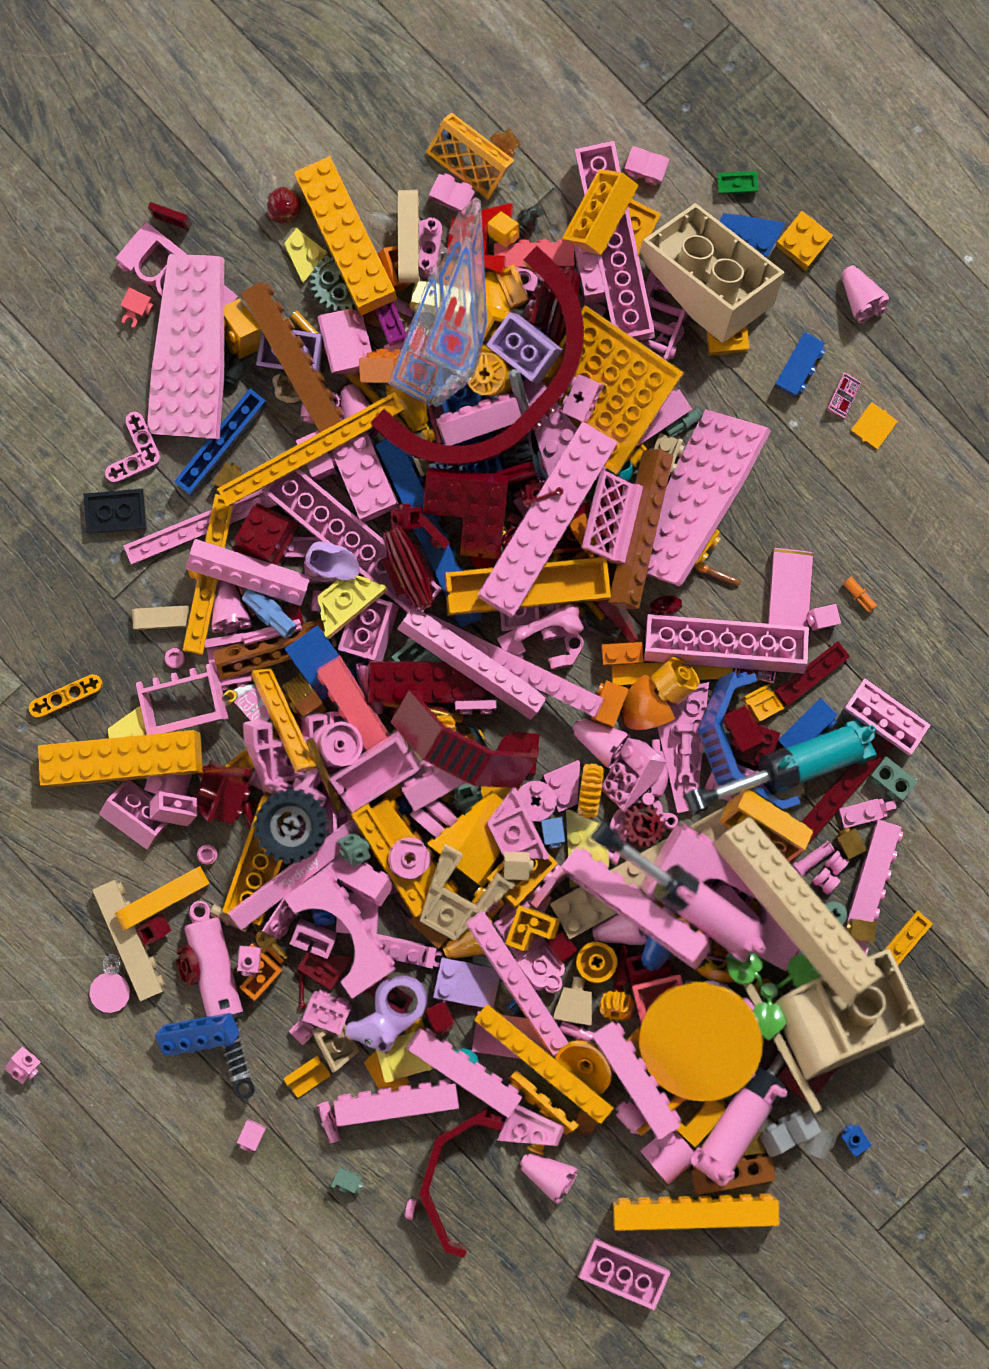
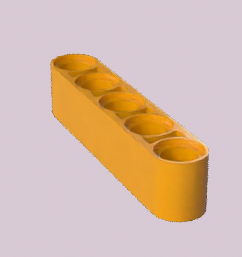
M201 866L125 906L114 914L123 930L126 931L208 886L210 882Z

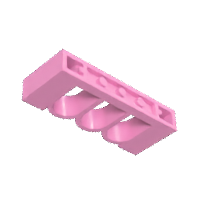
M145 222L116 257L119 262L117 266L125 273L130 271L134 274L136 272L141 281L148 285H156L159 294L162 296V284L165 280L167 265L157 276L146 277L141 273L143 262L158 244L170 254H187L148 222ZM224 285L225 306L239 299V297Z

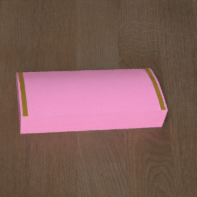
M780 548L773 549L768 624L808 627L807 616L809 615L813 552Z

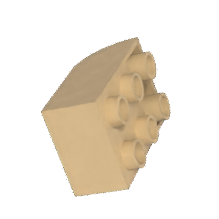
M890 949L868 957L883 975L870 988L848 1004L844 1003L824 977L815 979L793 990L774 1003L779 1004L787 1022L782 1030L806 1080L917 1034L924 1025V1020Z

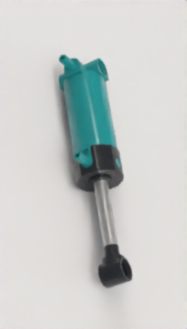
M858 719L846 723L843 728L761 756L758 761V773L709 791L697 788L686 793L683 798L693 816L709 809L714 801L760 784H764L770 793L777 794L854 763L860 765L877 756L871 744L876 728L874 725L863 727Z

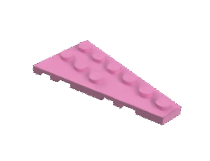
M709 682L699 684L697 689L680 704L667 700L675 720L657 727L664 758L667 762V771L677 813L689 811L683 796L691 790L699 788L703 743L698 728L707 708ZM675 724H694V731L690 732V749H692V754H690V773L693 775L692 783H689L688 775H683L682 783L678 781V775L682 769V754H680V749H682V732H675Z

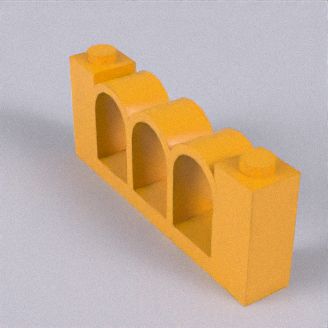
M639 1027L625 1040L626 1042L629 1040L632 1042L637 1050L634 1052L637 1059L641 1056ZM674 1095L669 1101L671 1102L677 1096ZM722 1099L704 1101L701 1109L685 1126L678 1122L680 1127L676 1130L696 1147L718 1123L726 1110L727 1104Z

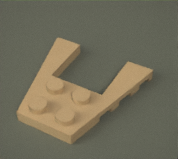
M444 844L420 916V922L456 940L468 929L465 924L467 921L481 911L486 913L492 904L498 902L503 897V894L515 886V883L509 879H504V876L496 873L477 904L469 902L443 887L463 856L460 851Z

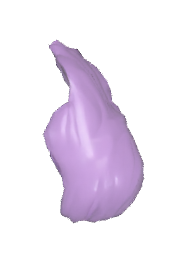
M319 541L312 544L306 554L305 562L308 568L324 578H337L349 581L351 578L355 579V576L359 575L360 567L358 561H356V556L342 546Z

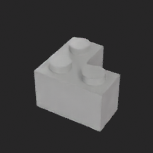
M798 1110L790 1116L787 1114L779 1118L778 1124L772 1123L765 1127V1132L759 1135L769 1156L773 1157L782 1154L796 1144L809 1140L820 1133L821 1130L810 1110L805 1112Z

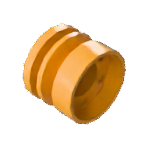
M480 353L476 355L473 367H467L466 380L474 392L481 395L498 396L512 391L508 373L516 368L498 354Z

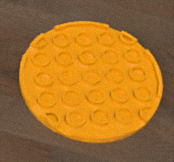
M692 982L691 984L676 986L660 995L647 1010L639 1034L640 1052L648 1072L653 1075L658 1084L670 1093L693 1101L722 1099L734 1094L745 1086L759 1065L763 1040L758 1019L750 1006L741 997L722 986L719 987L704 982Z

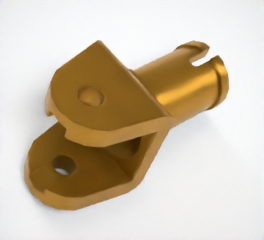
M262 930L256 933L257 944L262 948L263 952H269L279 964L284 961L281 956L285 959L288 957L289 954L276 943L277 939Z

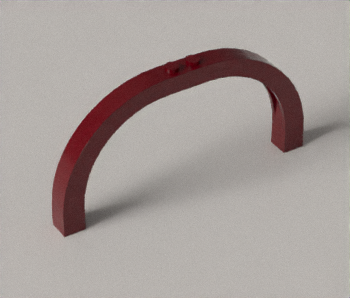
M538 246L523 259V264L552 292L561 308L566 325L565 353L553 381L508 429L489 440L472 445L448 446L425 440L405 428L383 408L370 424L396 448L407 455L432 464L444 466L473 465L491 460L509 451L528 436L532 430L536 432L543 425L541 421L546 416L549 418L557 410L555 406L571 386L582 358L584 346L583 315L576 292L562 269Z

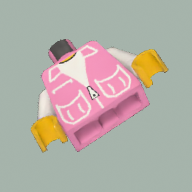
M255 683L238 687L234 690H228L222 695V697L229 696L230 700L226 704L230 705L234 701L250 721L264 720L273 725Z

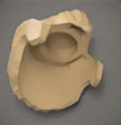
M280 374L273 377L272 381L277 399L287 403H295L301 400L289 377Z

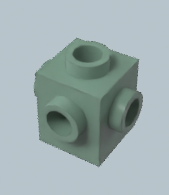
M471 784L455 788L457 799H454L457 811H462L463 815L472 810L471 807L483 798L482 792H477L476 787Z
M355 831L337 840L341 849L339 853L343 861H348L352 867L370 858L368 853L370 846L365 838L362 839Z

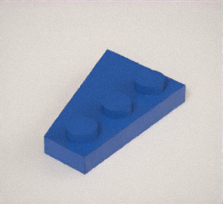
M723 213L719 221L766 258H768L786 223Z

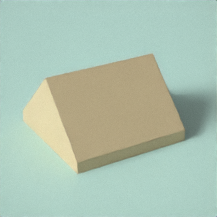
M344 1024L340 1035L321 1027L313 1030L314 1037L332 1072L337 1071L359 1052L354 1040L348 1039L345 1035L346 1024Z

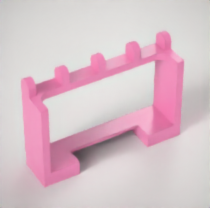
M212 664L206 665V673L198 675L196 669L191 668L189 670L191 677L178 679V675L175 672L171 674V682L160 684L159 678L156 677L153 678L154 686L143 688L141 681L136 683L147 735L169 733L204 723L228 719L224 697H222L223 692L219 674L213 670ZM206 677L209 678L216 712L156 727L149 692Z

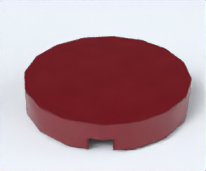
M189 945L179 947L176 952L179 955L176 965L180 978L183 982H187V986L198 984L200 980V966L194 950Z

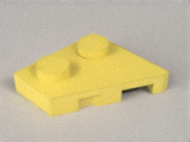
M297 228L284 243L303 283L313 273V267H318V261H323L324 257L328 255L327 251Z

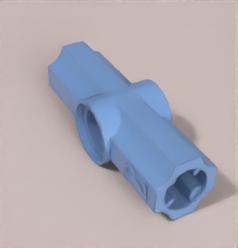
M250 589L244 593L242 600L256 612V615L267 626H272L285 639L294 633L297 624L283 613V610L275 601L269 600L262 593Z

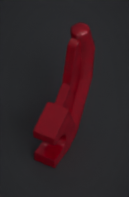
M623 944L619 951L614 976V991L617 990L620 993L624 992L623 985L627 984V973L624 972L629 949L627 944Z

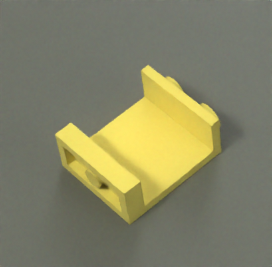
M417 1031L396 1037L391 1050L383 1053L376 1049L385 1083L434 1069V1067L406 1049Z

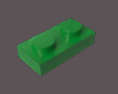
M757 171L717 174L718 194L758 193Z

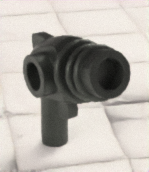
M531 206L527 210L523 209L518 214L519 237L516 240L517 242L519 239H522L520 235L524 236L522 232L528 233L525 229H533L538 223L536 218L544 215L542 208Z

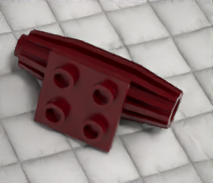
M566 267L562 271L569 279L578 298L580 274H577V269ZM541 283L539 287L534 289L532 300H535L534 307H529L526 319L530 320L529 323L531 325L542 323L541 331L559 346L566 335L564 317L552 292L544 286L545 284Z
M397 527L384 533L383 539L388 556L381 560L397 596L405 593L415 609L419 608L420 611L432 607L430 603L434 600L429 582L434 581V578L419 544L413 545L402 527Z

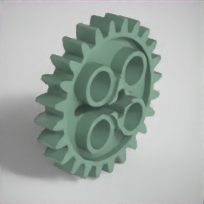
M325 256V262L319 260V267L314 266V273H311L310 276L312 279L310 286L313 287L311 288V294H315L314 301L320 300L319 306L326 305V311L330 310V308H333V312L346 309L352 310V308L358 310L346 284L343 285L345 282L333 257L330 259L328 256ZM331 278L333 281L326 282L323 279ZM342 294L344 297L336 298L334 295Z

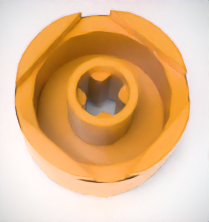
M672 657L651 676L652 681L659 690V697L663 701L669 700L676 704L682 703L700 684L695 670L692 667L688 668L685 666L686 661L679 657Z
M590 942L579 950L576 957V966L578 972L586 980L596 983L604 982L614 974L617 967V957L613 949L607 944ZM595 956L598 959H602L598 968L595 965H591Z

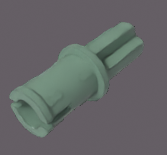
M698 407L695 408V410L665 428L667 435L673 437L685 429L689 430V427L698 422L703 414Z

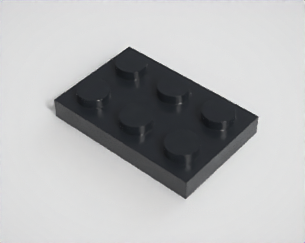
M143 488L83 493L87 534L147 529Z

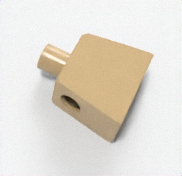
M573 977L572 988L563 987L553 1019L591 1025L592 992L584 991L585 978Z

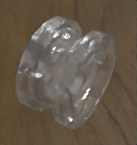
M111 954L103 959V970L106 974L115 975L119 973L121 961L118 956ZM108 963H115L114 967H112V965L111 967H108Z

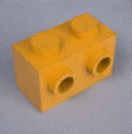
M747 325L724 343L706 330L708 356L748 352L749 350Z

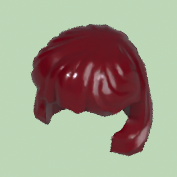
M279 187L273 190L267 197V209L269 210L267 217L270 220L283 224L297 217L301 202L298 195L286 187Z

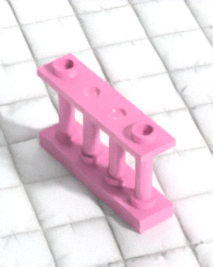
M650 271L645 284L649 308L652 307L679 317L675 328L652 320L655 330L672 335L668 346L648 339L638 342L647 348L665 354L664 359L669 362L670 358L673 359L676 354L677 348L675 343L686 319L687 312L684 308L681 310L654 300V297H652L654 290L669 291Z

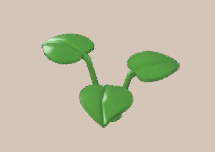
M751 953L744 963L732 954H728L725 957L729 974L735 982L749 984L754 980V977L757 978L759 988H761L759 997L763 1002L758 1003L753 1012L758 1019L761 1034L767 1040H770L781 1031L787 1022L779 1004H772L777 995V990L791 979H793L795 986L799 988L818 979L821 975L804 954H798L792 957L787 965L790 976L777 986L772 983L763 984L760 975L757 973L762 968V962L756 954Z

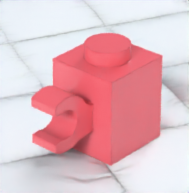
M129 287L121 303V307L127 311L126 315L122 318V323L126 324L128 319H133L131 327L135 329L138 325L136 315L145 319L146 315L149 316L154 307L152 299Z

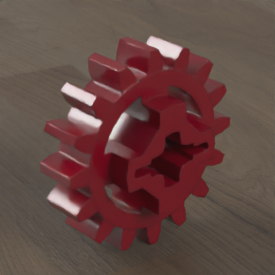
M640 803L637 807L635 805L631 807V811L625 812L627 817L623 818L622 822L626 823V825L621 827V829L627 831L624 837L629 836L631 838L630 844L635 841L636 847H640L643 843L644 848H647L649 845H655L657 843L656 840L662 839L660 834L664 833L665 829L661 828V826L666 823L665 821H660L663 814L657 815L658 808L651 810V804L644 807L643 803Z

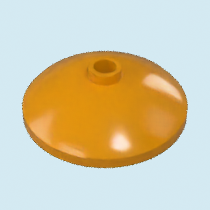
M572 1041L565 1044L556 1054L555 1059L598 1095H601L610 1085L612 1080L611 1064L603 1051L596 1045L586 1041Z

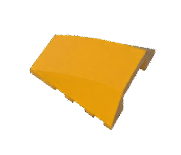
M492 791L472 806V810L466 815H461L450 828L446 827L440 832V836L427 843L440 854L444 844L460 851L463 856L456 867L483 888L487 883V877L492 873L502 853L487 823L488 819L503 801Z

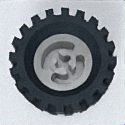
M294 788L287 789L286 791L282 790L263 802L260 810L257 811L255 815L257 820L254 821L253 825L257 831L254 833V836L259 838L260 842L258 845L260 848L264 847L266 849L264 853L267 856H275L273 860H284V863L295 861V863L301 862L303 859L306 860L324 844L325 837L329 832V829H327L329 819L325 817L327 814L326 808H321L322 802L319 799L316 801L312 793L306 794L304 793L305 790L302 789L295 791ZM289 811L292 815L288 816L282 825L284 835L279 828V819L284 812ZM301 815L305 820L306 830L301 838L295 839L293 835L302 829L299 828L303 825V820L299 816ZM294 821V825L297 827L291 829V825L287 823Z

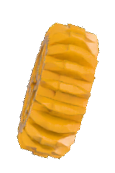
M586 764L583 767L577 809L579 816L595 818L598 814L604 772L602 766Z

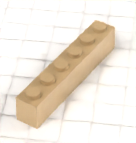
M113 880L93 889V893L139 1000L143 1001L163 992V987L166 985L162 975L158 976L155 970L158 966L154 957L149 956L147 951L150 949L149 944L144 946L135 929L140 923L124 931L114 914L131 904L130 901L126 902L123 894L126 891L122 882L118 883L117 880Z

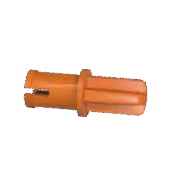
M852 576L842 584L852 594L853 600L856 599L868 613L876 608V603L865 592L866 589L863 590Z

